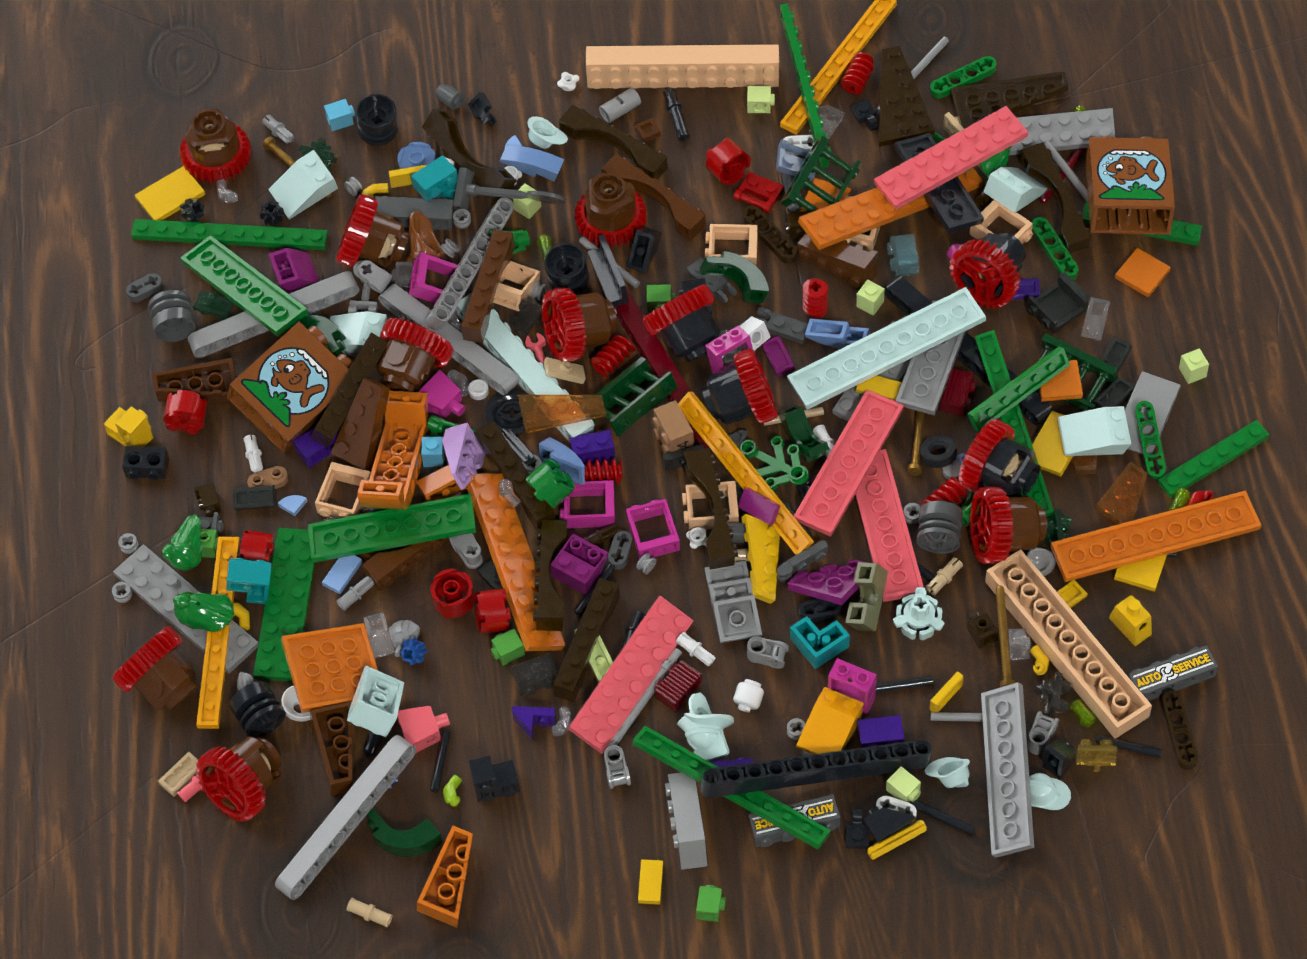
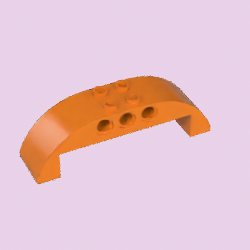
M389 391L385 412L386 423L369 480H361L357 492L358 500L362 507L406 510L410 506L422 465V437H426L428 393Z

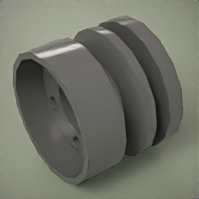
M168 290L160 292L150 299L148 306L154 335L157 339L165 342H176L188 338L194 332L196 327L189 296L185 292Z
M931 501L923 504L920 507L917 544L919 547L926 551L940 554L956 551L960 547V529L962 528L963 520L962 509L946 501Z

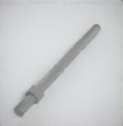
M943 37L911 71L914 79L949 42L947 37ZM879 105L878 108L876 109V113L879 114V115H880V105Z
M675 648L669 658L662 662L660 665L661 669L608 746L619 744L654 694L657 682L666 677L669 669L682 654L679 649Z

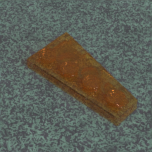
M518 395L526 433L606 416L602 395Z

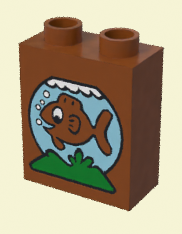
M1148 136L1141 138L1089 137L1085 169L1090 233L1170 235L1175 202L1168 139H1154Z
M300 322L294 325L229 385L226 396L283 454L294 445V440L301 434L307 433L320 421L353 364L347 356L339 354L335 357L325 347L328 344L327 338L318 328L311 326L307 329Z

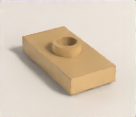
M548 357L543 362L546 376L583 384L586 379L582 365L568 361L561 362L560 360Z
M188 752L158 780L159 785L175 797L177 792L186 786L193 776L197 775L195 769L198 759Z

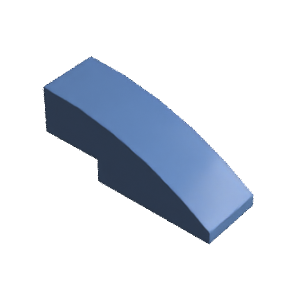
M506 145L499 162L508 166H514L517 170L534 178L538 174L554 182L564 159L529 147Z
M809 319L805 337L833 348L842 349L871 333L869 328L850 327L848 322Z
M551 437L539 443V458L542 463L548 458L552 459L561 466L559 470L562 473L566 471L573 482L580 485L585 484V466L570 448Z

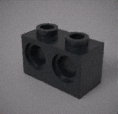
M126 446L122 464L125 477L131 479H166L169 463L166 447Z

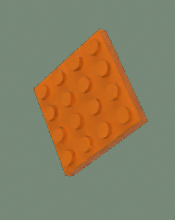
M364 623L285 635L281 638L301 713L351 702L364 667L368 666L378 671Z

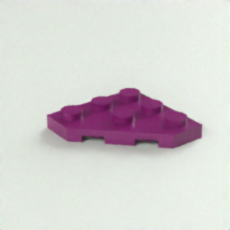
M848 561V565L837 567L836 564L819 567L820 571L808 573L807 570L798 572L787 583L788 590L843 605L859 588L854 583L858 562L863 561Z

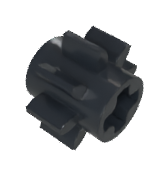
M190 198L185 200V204L180 205V215L186 219V222L200 221L199 217L205 215L203 213L204 205L199 202V199L192 200Z
M268 201L265 205H261L262 212L259 214L260 218L264 219L265 225L275 226L280 221H283L282 215H284L283 207L279 206V202Z

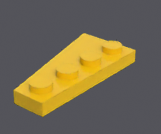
M745 514L742 516V524H745L746 527L744 538L745 542H748L749 552L747 553V558L752 567V571H750L752 592L755 598L771 604L776 598L780 535L772 525Z

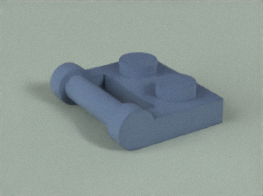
M781 139L778 145L776 171L795 177L805 159L788 154L786 151L807 157L810 150L789 144L788 141ZM815 172L810 173L808 176L811 182L815 178Z

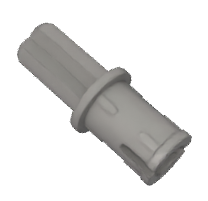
M266 115L269 121L263 118L262 124L272 131V135L278 136L286 144L293 141L294 135L285 128L283 123H279L271 115Z
M366 576L354 587L350 586V590L336 601L338 606L343 611H346L354 602L362 599L361 596L375 584L369 576Z

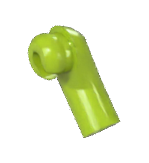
M453 775L443 789L445 802L453 807L460 802V797L456 795V789L462 780L457 775Z

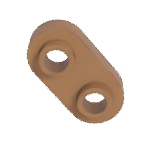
M274 466L253 473L249 476L247 484L249 488L274 486L277 489L286 485L288 474L284 467Z

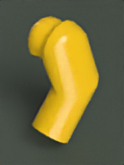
M388 183L372 184L365 188L362 194L373 197L375 193H389Z
M233 603L234 616L236 615L239 618V626L245 631L249 630V611L240 603Z
M1035 645L1030 650V653L1036 659L1033 670L1037 675H1043L1048 670L1050 660L1041 648Z

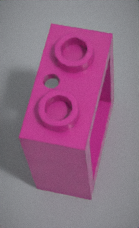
M421 252L413 261L409 295L436 303L443 290L425 284L427 269L451 277L458 265Z
M739 325L705 345L712 374L735 365V362H732L724 367L723 355L740 345L742 351L750 348L753 349L750 335Z
M613 480L586 481L583 485L574 482L575 488L573 492L561 502L564 503V508H560V519L567 520V528L607 527L615 523ZM605 496L606 514L570 515V497Z
M657 499L647 504L634 505L626 509V519L639 559L646 553L650 554V558L680 551V540L666 499ZM663 515L669 536L641 543L635 522Z
M837 658L828 675V688L863 702L862 714L867 715L876 698L877 674Z

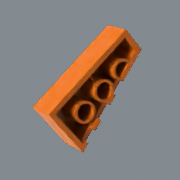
M452 826L417 901L416 911L457 928L473 833Z

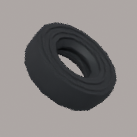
M947 436L931 437L921 445V459L927 466L932 468L946 467L952 464L957 457L956 443ZM935 449H946V452L941 455L931 454Z

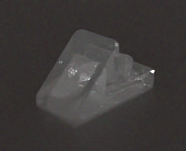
M830 105L820 106L819 116H822L823 120L822 132L826 131L827 139L833 134L846 113Z
M1090 297L1081 336L1101 341L1111 301Z
M384 612L363 617L374 658L395 653Z

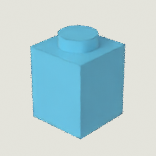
M346 99L324 105L326 118L332 131L354 125L353 116H355L353 106H349Z
M422 437L421 456L423 467H444L445 449L442 444L443 437Z

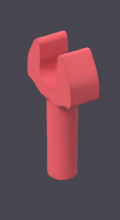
M536 333L537 343H532L530 337L527 336L525 340L526 349L534 351L538 362L544 365L545 355L542 347L546 345L544 336Z

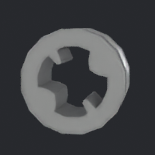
M354 177L349 178V182H344L345 189L352 196H356L357 192L363 190L360 182Z
M458 209L454 212L453 220L457 228H467L471 224L468 210Z
M446 238L445 244L440 245L441 249L452 258L455 256V252L460 251L459 247L448 238Z
M536 281L531 291V298L535 299L537 297L539 301H542L547 291V284L541 285L540 282Z
M909 503L904 507L903 513L907 523L916 524L919 522L920 506L918 504ZM911 511H915L916 514H914V516H910L909 512L911 513Z
M126 533L119 538L118 543L123 553L132 554L138 549L139 543L134 534ZM132 541V544H131V545H129V544L125 545V542H129V543H130V542Z
M648 553L640 558L636 566L644 574L651 572L657 561L655 558H650L651 556Z
M118 582L113 586L112 594L117 602L125 603L131 599L132 591L129 584ZM123 589H125L126 593L124 595L122 593L121 595L118 594L120 590L123 592Z
M794 718L787 724V735L793 740H799L806 725L802 719ZM800 727V731L793 732V728Z

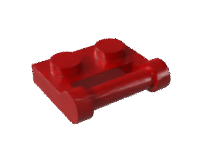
M749 171L740 187L736 189L733 199L737 201L742 200L763 209V212L769 214L784 191V185ZM745 192L748 193V194H751V195H753V196H756V197H758V198H761V199L765 200L766 202H764V201H762V200H759V199H757V198H755V197H752V196H750V195H747V194H745Z

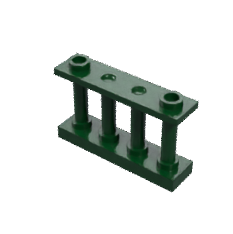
M821 136L815 141L780 203L786 208L792 203H797L810 213L819 210V208L801 197L799 193L801 188H807L829 203L828 206L839 202L851 179H854L859 173L860 169L858 167L861 161L857 160L851 165L847 164L827 150L826 144L829 139ZM823 156L846 172L842 181L819 166L817 162L819 157ZM815 172L836 186L835 194L831 196L812 183L810 178H808L809 174Z
M1045 333L1042 338L1044 352L1038 361L1057 347H1062L1069 361L1077 360L1080 367L1081 382L1087 372H1092L1098 376L1085 399H1066L1062 401L1076 407L1080 412L1096 409V405L1092 402L1105 381L1113 383L1116 380L1118 368Z
M640 357L582 406L586 415L593 422L597 421L601 416L608 419L616 436L619 437L678 387L670 371L660 378L652 374L647 360ZM645 380L654 383L647 390L639 387ZM630 392L639 395L632 402L624 399ZM616 404L624 408L617 415L609 411Z

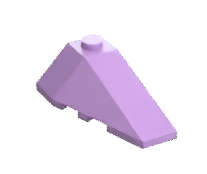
M468 422L445 429L442 439L451 474L460 489H465L471 481L470 473L476 475V470L483 466L485 452Z

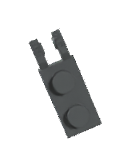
M702 257L686 268L687 274L693 279L705 278L706 285L713 294V297L715 296L722 303H726L728 298L721 290L724 289L731 296L737 294L735 287L724 277L701 275L700 267L704 261Z
M758 308L756 313L764 319L755 318L764 321L769 333L800 344L804 343L807 323L776 312L772 313L766 308Z
M825 540L790 558L781 566L779 565L777 580L783 583L789 581L793 573L806 570L809 564L814 561L820 562L823 560L828 552V545Z

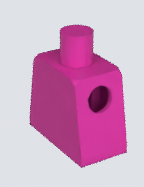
M441 370L418 391L428 393V412L443 419L451 412L461 416L466 409L461 404V390Z

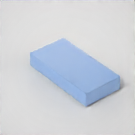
M355 555L338 558L322 581V585L341 594L363 563L362 559Z

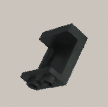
M1064 272L1058 276V283L1036 298L1033 296L1028 297L1027 310L1040 321L1045 329L1054 334L1089 310L1091 297Z

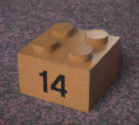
M676 400L653 409L654 418H652L654 429L652 431L656 440L660 439L664 454L694 446L693 430Z

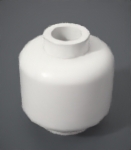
M745 679L744 682H740L737 685L733 701L739 705V710L750 713L751 709L756 710L760 707L764 690L761 688L760 683Z

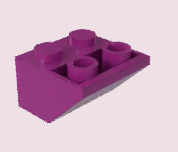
M285 248L269 254L271 267L278 286L286 293L290 294L319 282L309 253Z
M572 534L550 564L551 575L558 581L586 595L600 576L608 557V552Z

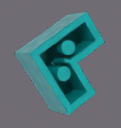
M443 155L411 175L414 189L426 201L437 196L440 199L446 198L450 200L454 198L458 180L457 170Z
M229 558L226 591L246 592V602L265 604L268 601L272 563L264 560L250 561L243 558Z
M807 616L790 627V640L814 669H817L849 648L850 635L837 620L821 631L818 630Z

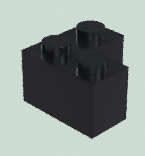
M490 756L469 760L478 802H489L497 797H510L520 792L513 760L493 765Z

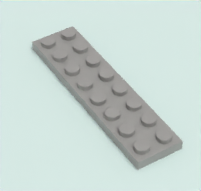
M143 544L113 571L114 575L120 581L129 584L135 594L205 653L207 631L204 629L193 630L181 624L175 616L173 598L178 594L200 592ZM231 620L226 672L228 674L256 650L259 644L258 641L233 620Z
M1019 682L981 693L991 854L996 858L1034 848L1023 685Z

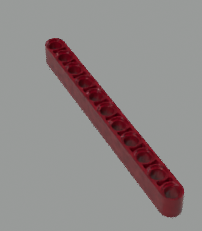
M627 289L629 303L614 307L617 312L616 317L640 356L647 360L652 374L661 378L669 371L672 373L678 388L666 398L669 402L676 400L679 403L691 390L658 337L650 335L643 322L645 316ZM688 421L693 430L695 445H703L704 449L708 448L709 446Z

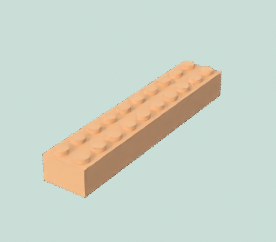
M779 45L586 46L587 86L594 89L779 87Z
M1021 549L1007 557L1005 561H1001L987 570L985 583L995 595L997 586L1004 587L1006 608L1115 739L1149 718L1152 708L1149 701Z

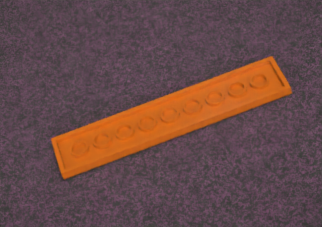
M974 168L958 175L967 192L983 186L984 181ZM876 187L799 217L798 223L816 247L821 250L931 206L925 196L922 195L895 210Z
M470 473L471 481L466 487L468 493L472 495L476 515L502 587L506 590L507 601L525 651L563 650L566 645L560 631L537 630V622H533L534 609H538V605H534V594L539 592V589H535V576L540 575L539 572H536L534 558L503 474L476 473V475H472Z
M1245 490L1051 542L1050 548L1064 581L1067 582L1260 530L1262 525Z

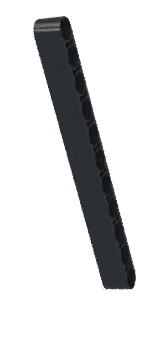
M896 276L883 287L885 288L884 295L907 316L932 304L928 298L902 276ZM965 332L956 358L991 387L977 342L971 335ZM1007 367L1010 380L1012 381L1018 376ZM1036 391L1018 403L1022 415L1036 426L1043 422L1053 411L1052 406L1047 401L1041 402V396Z
M915 740L711 768L703 773L701 792L706 797L714 798L894 773L900 767H903L906 771L922 769L928 766L932 746L928 741Z

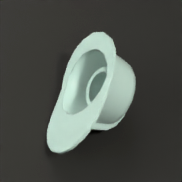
M537 116L528 119V136L535 145L546 149L552 144L560 145L567 142V135L548 120Z
M954 757L940 758L930 763L925 768V773L928 776L939 778L946 788L967 787L969 785L968 778L970 773L968 765L970 761L969 759Z
M1035 773L1029 776L1032 807L1060 810L1069 804L1071 792L1064 782L1050 778L1043 773Z

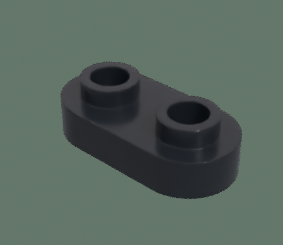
M822 599L805 601L799 607L801 620L807 616L812 623L834 619L841 613V605Z

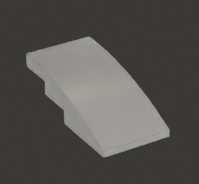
M1143 371L1141 372L1125 409L1131 445L1127 450L1144 455L1135 414L1136 405L1141 401H1148L1153 405L1159 436H1161L1181 387L1180 384ZM1142 407V411H1139V413L1143 412L1144 421L1148 420L1147 413L1150 411L1146 407ZM1147 425L1142 431L1145 435H1152L1155 430L1152 426ZM1148 446L1146 449L1147 453L1153 455L1156 446Z
M746 561L735 562L734 566L711 570L709 567H705V575L720 643L762 636Z

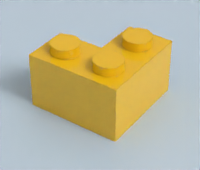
M132 406L127 411L119 407L104 423L107 435L125 447L146 446L153 439L147 414L140 409L136 410Z

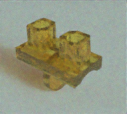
M1081 739L1080 744L1077 745L1076 765L1094 766V772H1099L1100 766H1116L1117 746H1113L1112 740H1103L1100 742V746H1093L1092 741L1089 739Z

